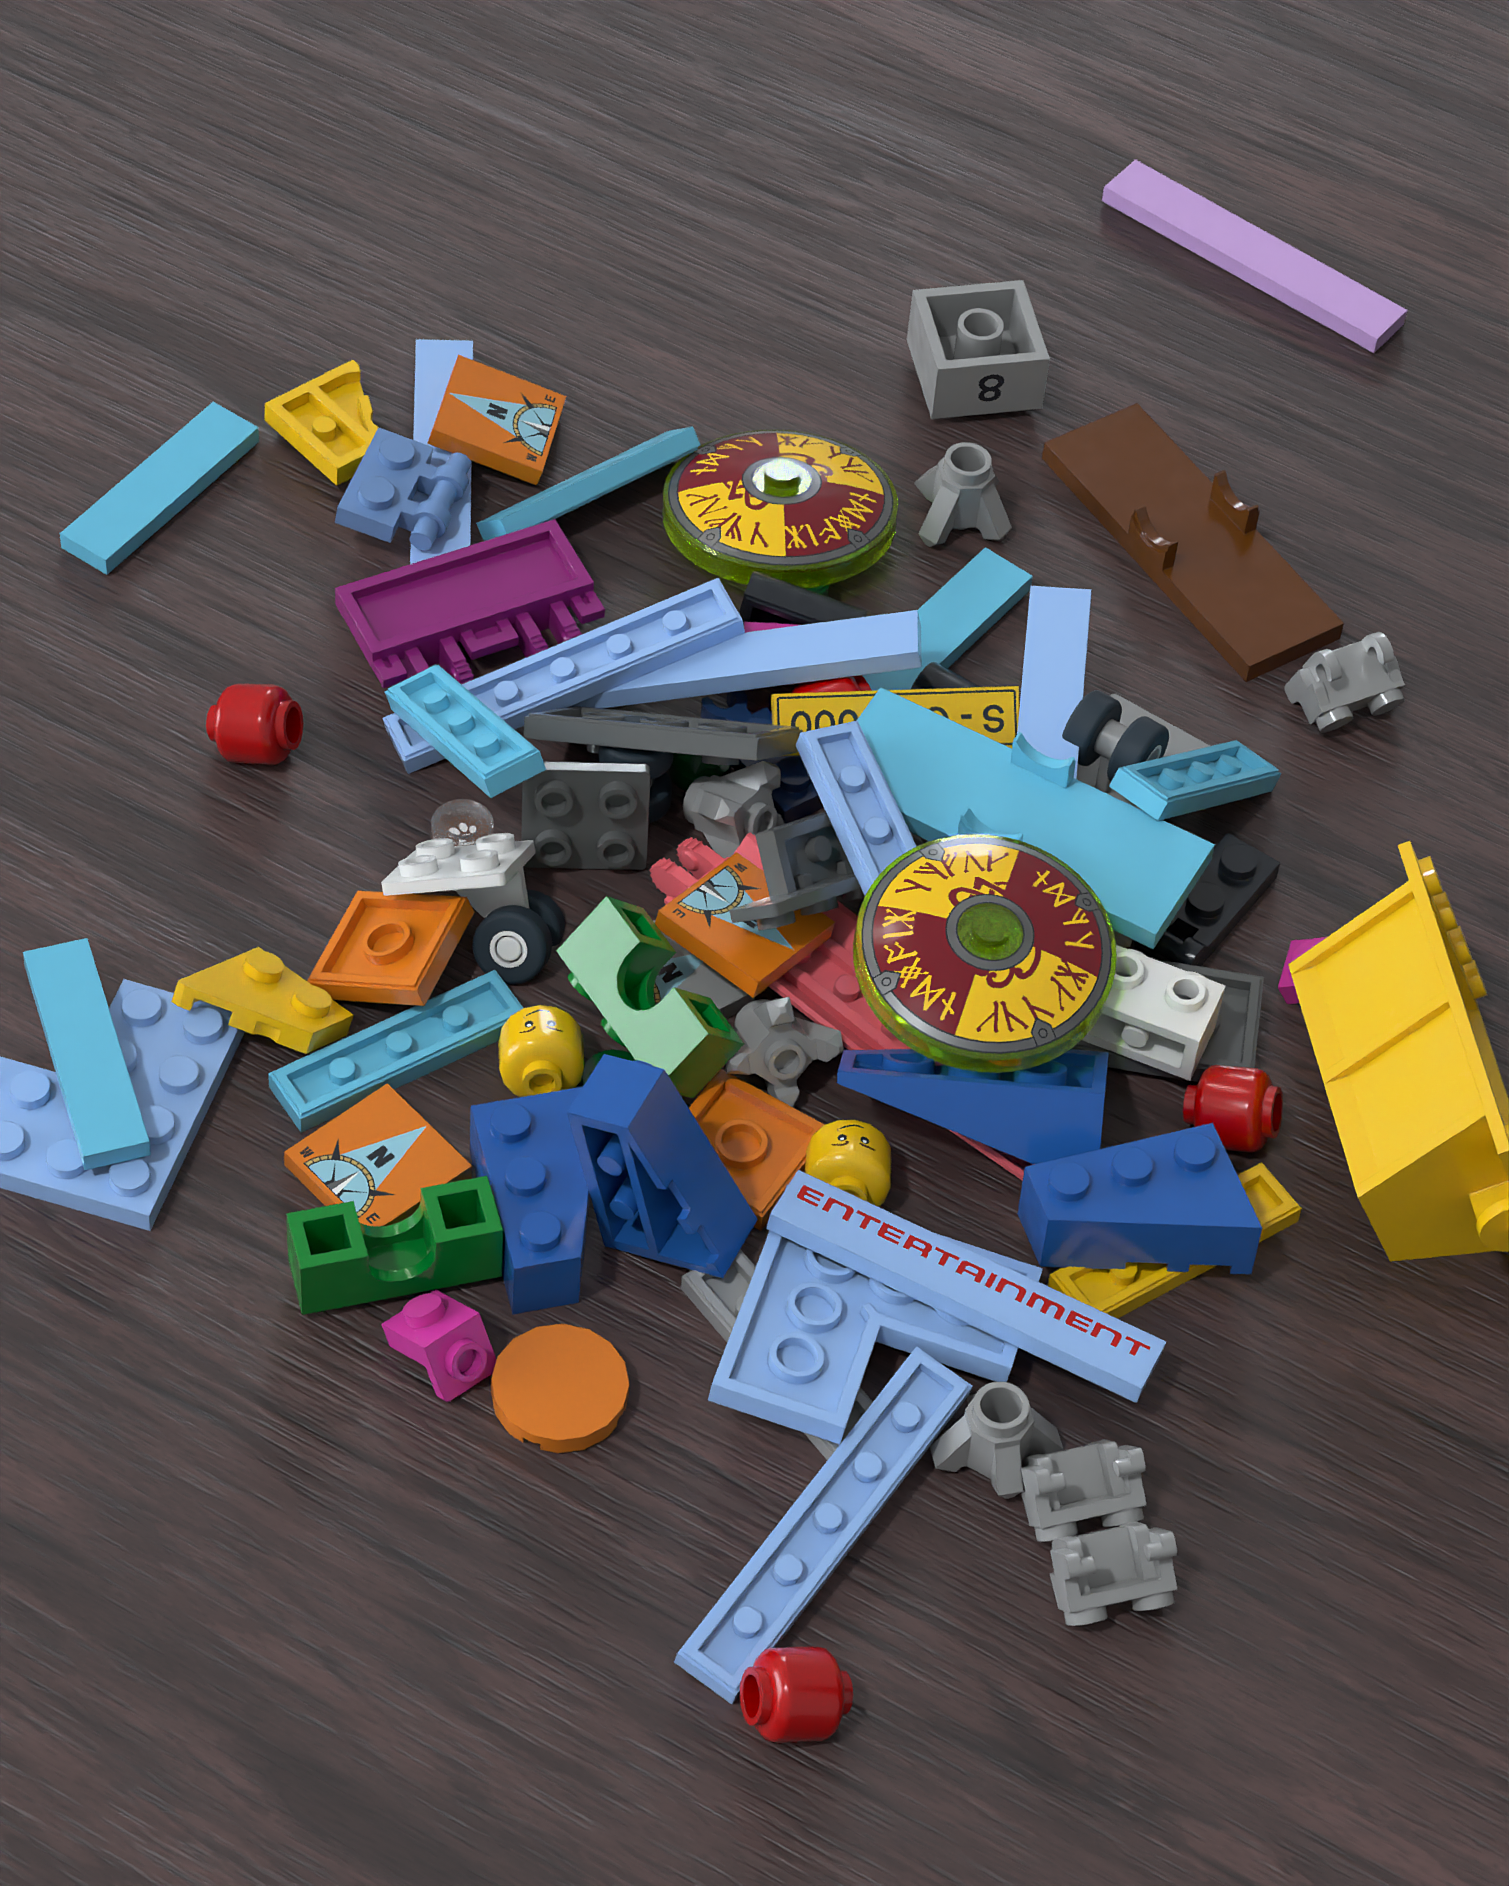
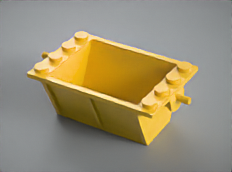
M1407 841L1399 844L1398 848L1409 881L1296 958L1288 966L1357 1197L1390 1262L1491 1251L1508 1252L1509 1097L1476 1001L1478 998L1487 996V992L1475 960H1472L1463 931L1457 924L1448 896L1445 891L1443 892L1431 856L1418 860L1411 842Z

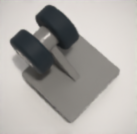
M1100 690L1088 693L1079 702L1062 733L1064 740L1079 747L1077 780L1138 809L1140 808L1109 787L1119 767L1210 746L1117 694L1109 696Z

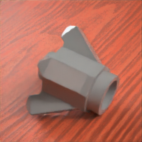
M968 442L952 445L946 451L945 457L938 462V465L926 471L914 482L925 498L932 502L931 508L918 533L925 545L932 547L945 543L952 529L963 530L976 527L980 530L983 539L1001 542L1011 530L1012 526L996 489L1000 481L994 474L989 452L982 446Z
M761 761L722 777L716 775L711 777L701 776L689 786L683 802L684 816L688 822L694 824L695 830L703 832L712 849L722 858L731 857L745 836L750 832L755 835L756 833L785 824L782 815L778 814L774 808L771 795L773 789L780 787L781 773L779 767L775 764Z
M790 997L772 1001L766 999L752 1001L746 1004L736 1016L734 1029L744 1042V1045L725 1064L726 1074L750 1075L756 1073L764 1079L769 1095L794 1108L798 1103L800 1094L796 1080L812 1060L818 1059L828 1062L843 1052L841 1031L794 1017Z
M992 1382L983 1386L976 1394L968 1395V1406L965 1409V1415L930 1446L936 1469L956 1472L961 1467L968 1466L991 1479L992 1486L997 1495L1005 1499L1013 1498L1023 1492L1021 1466L1025 1457L1063 1450L1057 1427L1030 1407L1027 1396L1019 1387L1007 1382Z

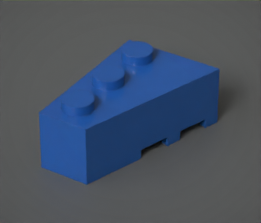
M604 1054L567 1111L604 1246L724 1278L757 1222L756 1215L665 1069L654 1067L644 1061H630Z
M583 1087L472 1105L470 1107V1156L476 1178L488 1177L503 1228L502 1276L512 1314L579 1303L591 1197L567 1111Z
M1213 1123L1026 1166L1024 1169L1017 1214L1040 1267L1125 1269L1126 1262L1165 1263L1167 1264V1271L1188 1272L1191 1264L1230 1266V1274H1252L1262 1226Z

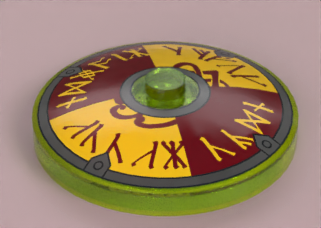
M777 429L754 430L716 438L698 446V450L682 457L671 469L664 485L663 524L674 546L688 560L700 568L721 578L748 585L754 570L802 588L818 587L848 579L868 569L886 553L894 539L897 527L898 498L895 487L887 473L861 451L840 441L807 432Z
M962 834L943 837L923 843L896 858L879 874L867 891L860 908L854 932L853 962L856 977L867 1004L880 1022L896 1038L914 1051L944 1065L969 1071L999 1073L1028 1069L1053 1060L1073 1048L1088 1034L1102 1014L1116 972L1117 953L1113 928L1100 899L1087 882L1066 863L1041 848L1020 840L997 835Z

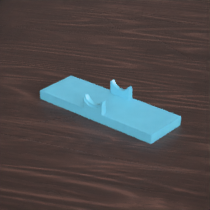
M880 687L857 719L911 833L934 844L956 838L984 837L1007 840L1035 849L1063 865L1082 882L1096 900L1108 928L1154 949L1212 860L1215 844L1164 820L1157 821L1143 810L1075 779L1076 760L1074 757L1064 760L1048 757L1033 748L1021 732H1018L1013 739L1011 749Z

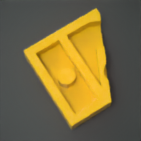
M354 360L265 403L264 420L336 486L353 478L378 429V426L372 422L373 410L368 395L364 396L361 387L359 364Z
M260 947L178 980L171 1001L178 1007L189 1011L193 1004L199 1000L232 1012L228 1023L229 1026L251 1034L269 1037L277 1044L304 1054H308L347 1036L354 1016L332 1000L329 993L325 990L311 985L286 967L279 957L264 951Z

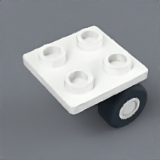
M498 833L478 838L476 840L477 845L454 847L453 840L449 838L432 839L418 843L416 850L407 858L399 861V866L381 882L383 895L455 890L460 896L467 897L471 906L485 918L477 927L473 937V953L481 970L485 974L496 970L505 984L509 985L522 984L537 976L547 964L552 952V946H556L561 942L566 922L560 907L552 898L539 891L526 890L523 866L535 854L534 841H515L514 835L511 833Z

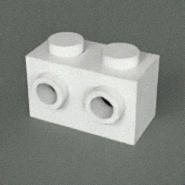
M1111 943V970L1103 995L1088 1017L1072 1030L1069 1035L1190 1081L1216 1027L1225 985L1209 980L1199 973L1185 971L1147 957L1137 950L1126 949Z

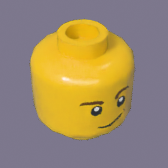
M537 1005L523 1008L508 1018L501 1028L499 1037V1070L505 1086L513 1094L525 1097L572 1089L580 1083L584 1070L583 1036L579 1024L569 1013L557 1007Z
M837 1120L823 1125L812 1135L806 1149L805 1173L879 1207L884 1203L891 1188V1147L884 1134L871 1124L858 1120Z

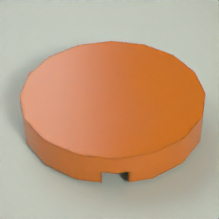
M555 1324L535 1327L515 1337L497 1357L491 1378V1395L495 1415L511 1436L523 1443L525 1438L532 1443L540 1444V1450L564 1453L585 1450L606 1439L617 1427L618 1419L625 1411L629 1397V1380L625 1361L611 1342L587 1328Z

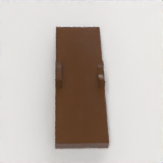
M1138 403L1044 442L1043 461L1245 682L1341 638L1344 622L1256 530L1260 510H1258L1259 506H1247L1236 497L1229 485L1225 470L1215 473L1212 483Z

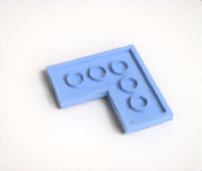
M123 979L109 1010L148 1134L151 1155L89 1170H84L56 1072L0 1056V1188L151 1231L245 1031L228 1025L232 1012L201 1000L195 1002L189 1011L171 1002L174 995L172 992Z
M769 1231L713 1379L708 1401L840 1444L875 1342L908 1353H912L917 1346L941 1364L996 1382H1007L1018 1347ZM939 1235L1039 1282L1043 1268Z

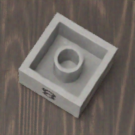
M1023 280L913 290L907 343L931 419L1042 408L1050 358Z

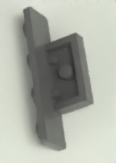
M826 811L755 834L769 897L729 911L732 923L756 920L758 930H767L796 922L794 911L800 909L802 916L839 907L836 897L842 895L843 901L865 898Z

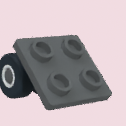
M639 715L624 716L626 718L620 720L639 723L640 718H646L650 721H658L651 717ZM599 746L598 755L600 763L544 762L545 771L523 781L521 841L533 840L535 846V854L523 867L645 869L647 863L648 823L662 818L668 812L671 805L672 782L666 771L672 765L674 753Z

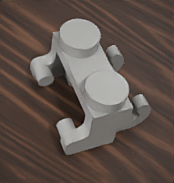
M1382 632L1367 635L1360 642L1332 651L1324 649L1314 653L1305 662L1303 669L1298 670L1284 687L1289 701L1292 704L1299 702L1310 726L1317 724L1321 733L1335 730L1350 722L1354 718L1351 713L1352 711L1368 706L1371 714L1375 716L1388 712L1405 701L1401 692L1405 683L1402 679L1398 661L1394 656L1389 639Z
M1100 1440L1085 1446L1025 1457L1023 1468H1021L1025 1490L1021 1492L1029 1526L1035 1528L1037 1541H1052L1055 1538L1074 1536L1078 1534L1076 1521L1101 1516L1102 1524L1105 1527L1118 1526L1144 1519L1142 1506L1147 1504L1141 1473L1146 1470L1142 1449L1130 1445L1117 1447L1115 1441Z
M1133 1521L1120 1524L1119 1527L1074 1537L1064 1536L1055 1538L1052 1541V1550L1050 1552L1054 1572L1050 1573V1578L1058 1609L1064 1611L1066 1625L1075 1626L1102 1621L1108 1618L1106 1605L1131 1600L1132 1609L1135 1611L1162 1608L1174 1603L1173 1590H1177L1172 1557L1177 1555V1547L1172 1531L1157 1527L1148 1529L1146 1524Z

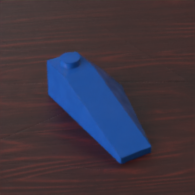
M1038 1047L1022 1051L1021 1059L999 1060L988 1055V1053L976 1052L951 1058L948 1061H935L934 1054L922 1049L844 1050L838 1068L837 1084L1031 1164H1039L1101 1149L1109 1052Z

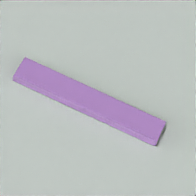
M1134 160L1104 186L1102 197L1104 203L1372 353H1375L1404 325L1407 310L1137 160Z

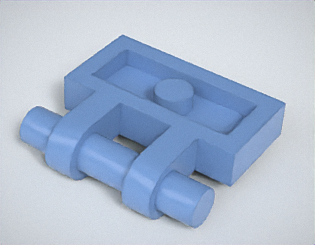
M378 427L337 507L335 523L391 543L398 527L412 532L409 538L414 547L420 550H428L431 548L435 538L444 535L451 521L449 510L453 502H457L462 498L469 484L467 473L471 467V461L466 455L456 452L450 455L446 464H442L439 467L432 466L430 463L433 447ZM416 491L430 495L428 500H424L421 503L412 501Z

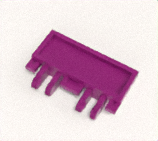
M555 519L335 588V605L383 689L396 685L437 664H440L441 668L461 685L474 680L469 664L456 643L461 641L471 660L517 645L527 658L549 648L540 632L549 628L558 644L582 635L567 609L568 606L572 608L581 625L605 617V608L594 592V581Z

